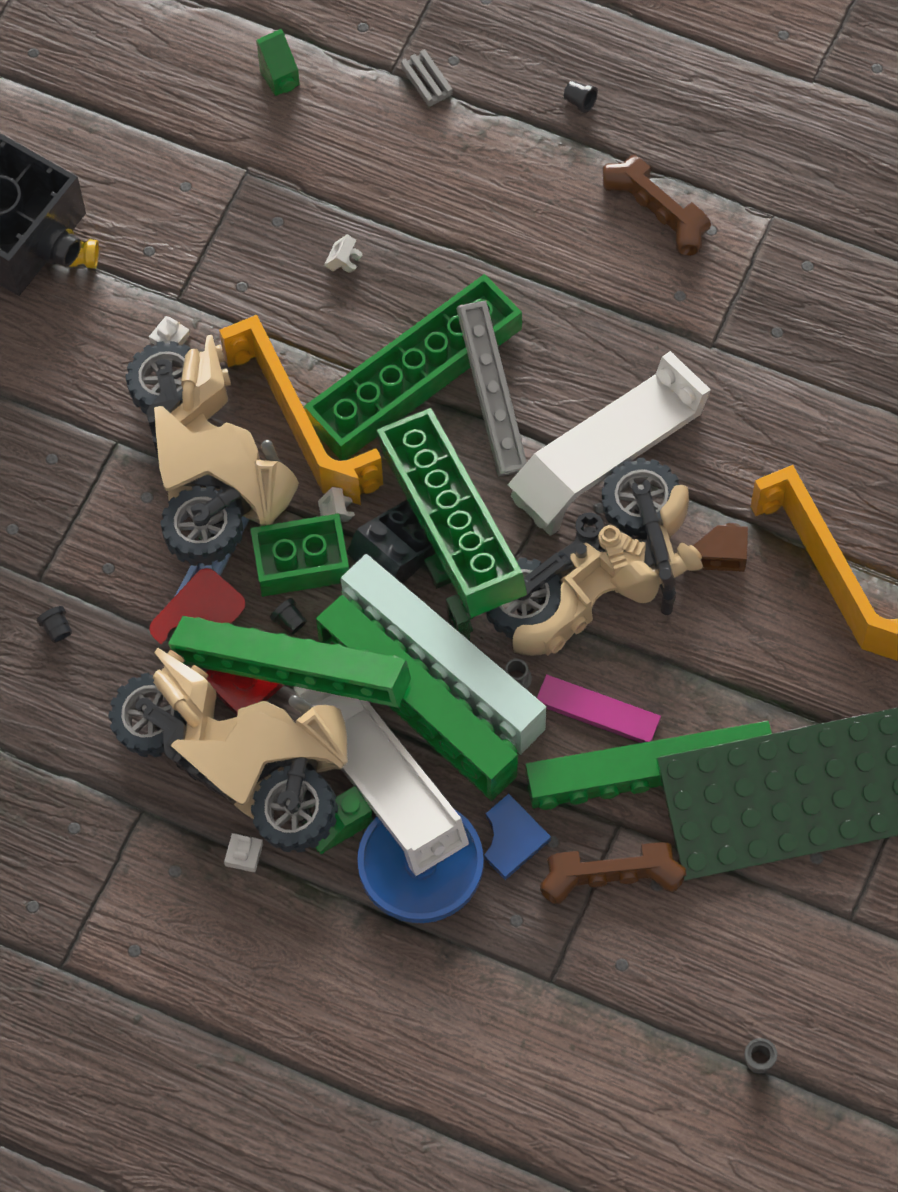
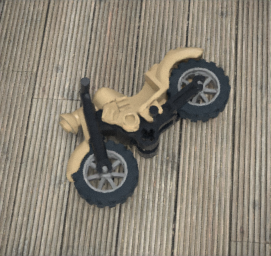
M637 458V461L631 462V460L623 462V466H616L612 470L611 476L606 477L604 488L602 487L603 512H605V518L608 523H612L613 526L608 525L604 527L602 518L596 513H584L576 520V539L572 544L555 553L542 564L537 559L528 561L527 558H519L517 563L523 572L527 595L514 600L515 602L507 609L499 606L487 611L486 617L489 623L494 625V629L497 632H503L506 637L513 639L514 653L530 656L546 654L548 656L550 653H557L561 650L574 633L579 634L586 628L587 624L593 621V605L602 594L615 590L616 593H620L638 603H648L655 598L660 585L663 594L661 613L670 615L676 598L674 588L676 582L674 578L687 570L696 571L703 568L702 556L694 546L680 543L677 553L674 554L669 539L681 527L687 516L689 506L688 487L679 485V479L676 474L672 475L671 469L667 465H660L657 460L651 459L650 462L645 461V458ZM651 484L659 488V490L651 492ZM629 486L632 488V494L623 493ZM664 496V501L661 505L653 501L655 498ZM620 500H627L633 502L629 504L626 508H624L621 505ZM633 536H639V539H643V540H642V541H639V540H637V539L633 540L632 538H633ZM517 609L518 615L512 614Z

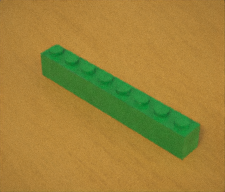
M182 616L168 643L170 650L185 660L183 663L185 665H195L200 668L393 707H399L412 679L406 659L395 655L376 654L369 650H356L339 644L330 645L316 642L312 639L289 637L282 633L274 634L256 628L248 629L234 626L230 623L207 621L200 617Z
M769 721L525 763V776L532 809L540 807L541 810H549L557 807L558 804L567 802L577 805L596 797L611 799L617 797L619 793L630 791L633 794L644 793L652 787L662 786L656 758L772 734Z

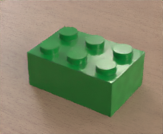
M339 513L250 528L262 597L341 584V577L349 570Z

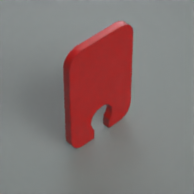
M209 568L201 569L153 619L149 628L150 634L162 645L168 639L170 631L177 628L182 616L200 617L207 621L232 624L243 613L246 605L245 599L214 570Z

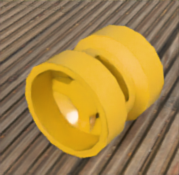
M89 239L86 243L82 242L78 257L68 267H77L84 264L87 268L96 269L99 257L98 240Z

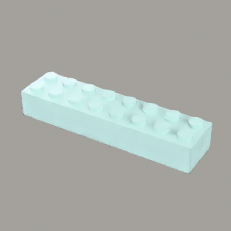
M365 554L341 577L343 596L349 601L355 600L363 608L365 616L371 621L373 619L377 620L384 627L385 634L392 640L398 639L406 647L407 654L414 660L420 659L427 666L429 674L436 680L438 678L442 679L451 689L450 693L456 699H464L473 709L472 713L480 720L482 718L487 720L493 726L501 740H509L516 747L520 755L545 731L546 706L369 555Z

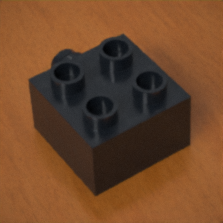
M0 133V286L20 296L47 262L52 265L60 264L68 267L76 260L82 247V241L73 234V229L85 216L86 210L78 176Z

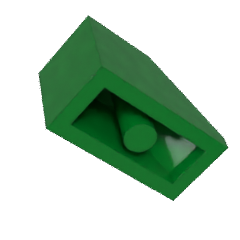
M282 29L257 39L260 73L273 94L277 96L281 93H287L299 86L298 67Z
M356 786L336 797L335 802L338 804V813H335L336 824L330 828V835L325 840L322 838L318 842L319 845L315 847L320 855L365 829L373 821L372 810Z

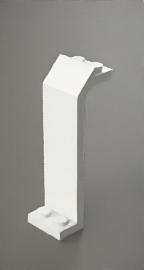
M671 351L662 356L654 376L534 453L509 482L508 486L512 489L510 497L519 508L525 510L533 518L538 527L543 528L550 536L559 531L567 508L577 497L604 480L607 476H610L616 466L621 467L623 462L634 460L701 415L711 389Z
M294 687L296 695L313 706L331 705L341 710L347 732L348 758L347 764L341 770L351 783L358 788L367 804L401 846L409 868L415 876L469 844L461 817L368 701Z

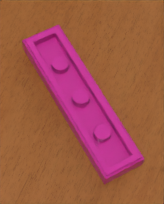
M547 674L537 696V699L546 706V709L639 743L653 740L661 720L660 715Z

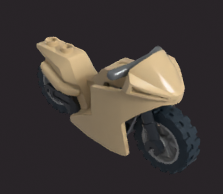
M212 335L207 336L205 351L199 352L198 349H190L185 344L181 346L175 341H170V343H165L164 341L156 342L157 345L152 347L147 345L143 348L144 351L141 353L137 352L133 356L134 360L129 362L127 366L128 373H126L128 391L134 405L137 408L140 407L141 411L147 414L165 490L168 491L169 506L164 508L162 513L163 520H161L165 543L172 555L176 554L178 560L181 562L186 560L193 566H198V563H203L204 566L212 565V562L216 560L221 562L226 559L225 556L228 553L232 554L236 550V544H240L242 539V516L259 523L260 526L273 524L275 519L288 507L299 484L295 474L280 462L274 445L270 440L262 442L261 447L266 460H260L258 448L251 432L227 422L221 427H217L207 421L228 402L226 386L231 385L227 368L221 369L220 363L225 362L221 345L215 346ZM173 366L181 368L173 372ZM153 371L157 374V376L148 377ZM145 384H156L152 390L145 386ZM188 517L193 520V522L183 523ZM182 530H193L187 538L181 534Z
M159 648L156 649L155 654L165 665L162 671L157 670L154 675L143 673L139 678L134 676L128 680L129 683L127 685H122L117 690L118 695L116 698H112L110 704L112 706V711H109V720L112 722L110 727L116 738L129 751L137 753L142 757H148V755L159 757L165 752L166 756L175 762L180 770L187 773L195 781L198 780L210 791L216 792L252 818L261 836L273 847L280 848L282 851L291 852V850H295L297 853L306 851L305 848L311 847L313 849L319 845L318 842L322 838L325 840L330 835V828L336 824L335 813H338V804L335 802L336 795L318 773L332 769L341 770L348 762L347 732L340 709L331 705L313 706L301 697L292 695L289 698V705L303 714L296 720V723L284 709L267 701L238 709V715L235 718L217 721L213 719L216 690L206 680L208 674L195 665L191 669L184 665L185 660L174 651L170 650L166 653ZM156 696L153 702L148 697ZM163 697H165L170 705L160 708V703ZM132 716L143 717L132 727ZM148 723V734H139L138 732ZM315 806V811L312 816L311 810L309 808ZM274 810L286 811V812L275 822V820H274ZM292 818V830L282 829L281 826ZM298 821L302 825L300 828H298Z

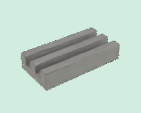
M425 49L421 50L418 56L416 54L411 55L408 61L406 59L401 60V68L428 107L453 95L452 87ZM421 62H423L425 66L428 68L432 76L435 78L439 86L442 88L443 92H441V90L436 85V83L434 82V80L432 79V77L427 72V70ZM413 66H415L417 70L420 72L423 79L425 80L427 85H429L435 96L432 97L424 84L421 82L417 74L412 69Z

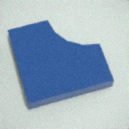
M510 794L506 795L486 813V818L492 826L494 837L491 847L484 854V859L504 880L509 878L551 841V836Z

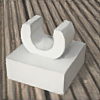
M347 234L336 241L324 266L332 271L340 267L346 272L354 271L357 266L350 262L349 257L354 260L362 257V253L358 249L353 248L356 240Z
M165 316L151 333L149 339L154 345H157L156 342L160 341L165 343L175 341L182 346L189 338L190 331L176 320Z
M332 487L318 500L321 516L339 513L342 522H348L355 516L354 512L346 511V507L352 503V498L344 496L342 488Z
M232 833L224 860L225 866L255 873L263 841Z

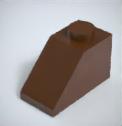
M737 523L717 525L693 546L702 556V570L745 572L748 526H740Z

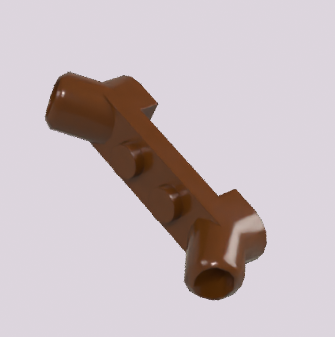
M631 155L623 163H606L603 166V187L606 190L629 191L642 207L649 208L662 224H667L676 232V249L682 255H695L701 250V236L710 230L711 222L700 208L693 202L682 208L650 180L651 167L636 155Z
M664 842L641 844L640 856L581 863L579 851L562 852L548 857L549 874L540 884V891L551 903L561 904L576 885L588 884L590 887H601L606 885L607 882L620 881L622 884H631L642 878H650L668 892H675L684 882L683 876L686 877L687 873L686 868L673 859L671 844Z

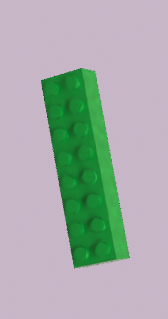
M485 274L304 406V410L316 434L341 461L347 460L378 437L377 429L401 420L471 368L456 310L459 305L486 300L498 347L522 330V311Z
M429 408L377 429L382 453L469 616L473 618L526 596L527 591L521 568L432 409Z
M341 595L316 618L320 643L339 644L346 648L369 650L376 654L395 655L406 659L412 679L399 707H388L491 802L517 778L518 751L516 747L507 739L501 740L487 720L483 718L481 720L472 713L473 709L464 699H456L450 693L451 689L442 679L438 678L436 680L429 674L427 666L420 659L414 660L407 654L406 647L398 639L392 640L385 634L384 627L377 620L373 619L371 621L365 616L363 608L355 600L349 601L345 596Z

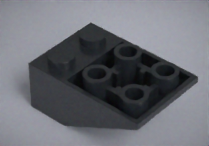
M407 499L357 528L347 551V555L355 562H358L365 554L369 555L400 583L408 580L422 567L425 558L436 553Z

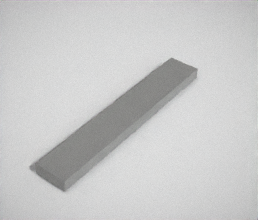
M485 300L459 305L456 310L498 477L518 473L527 461L487 302Z

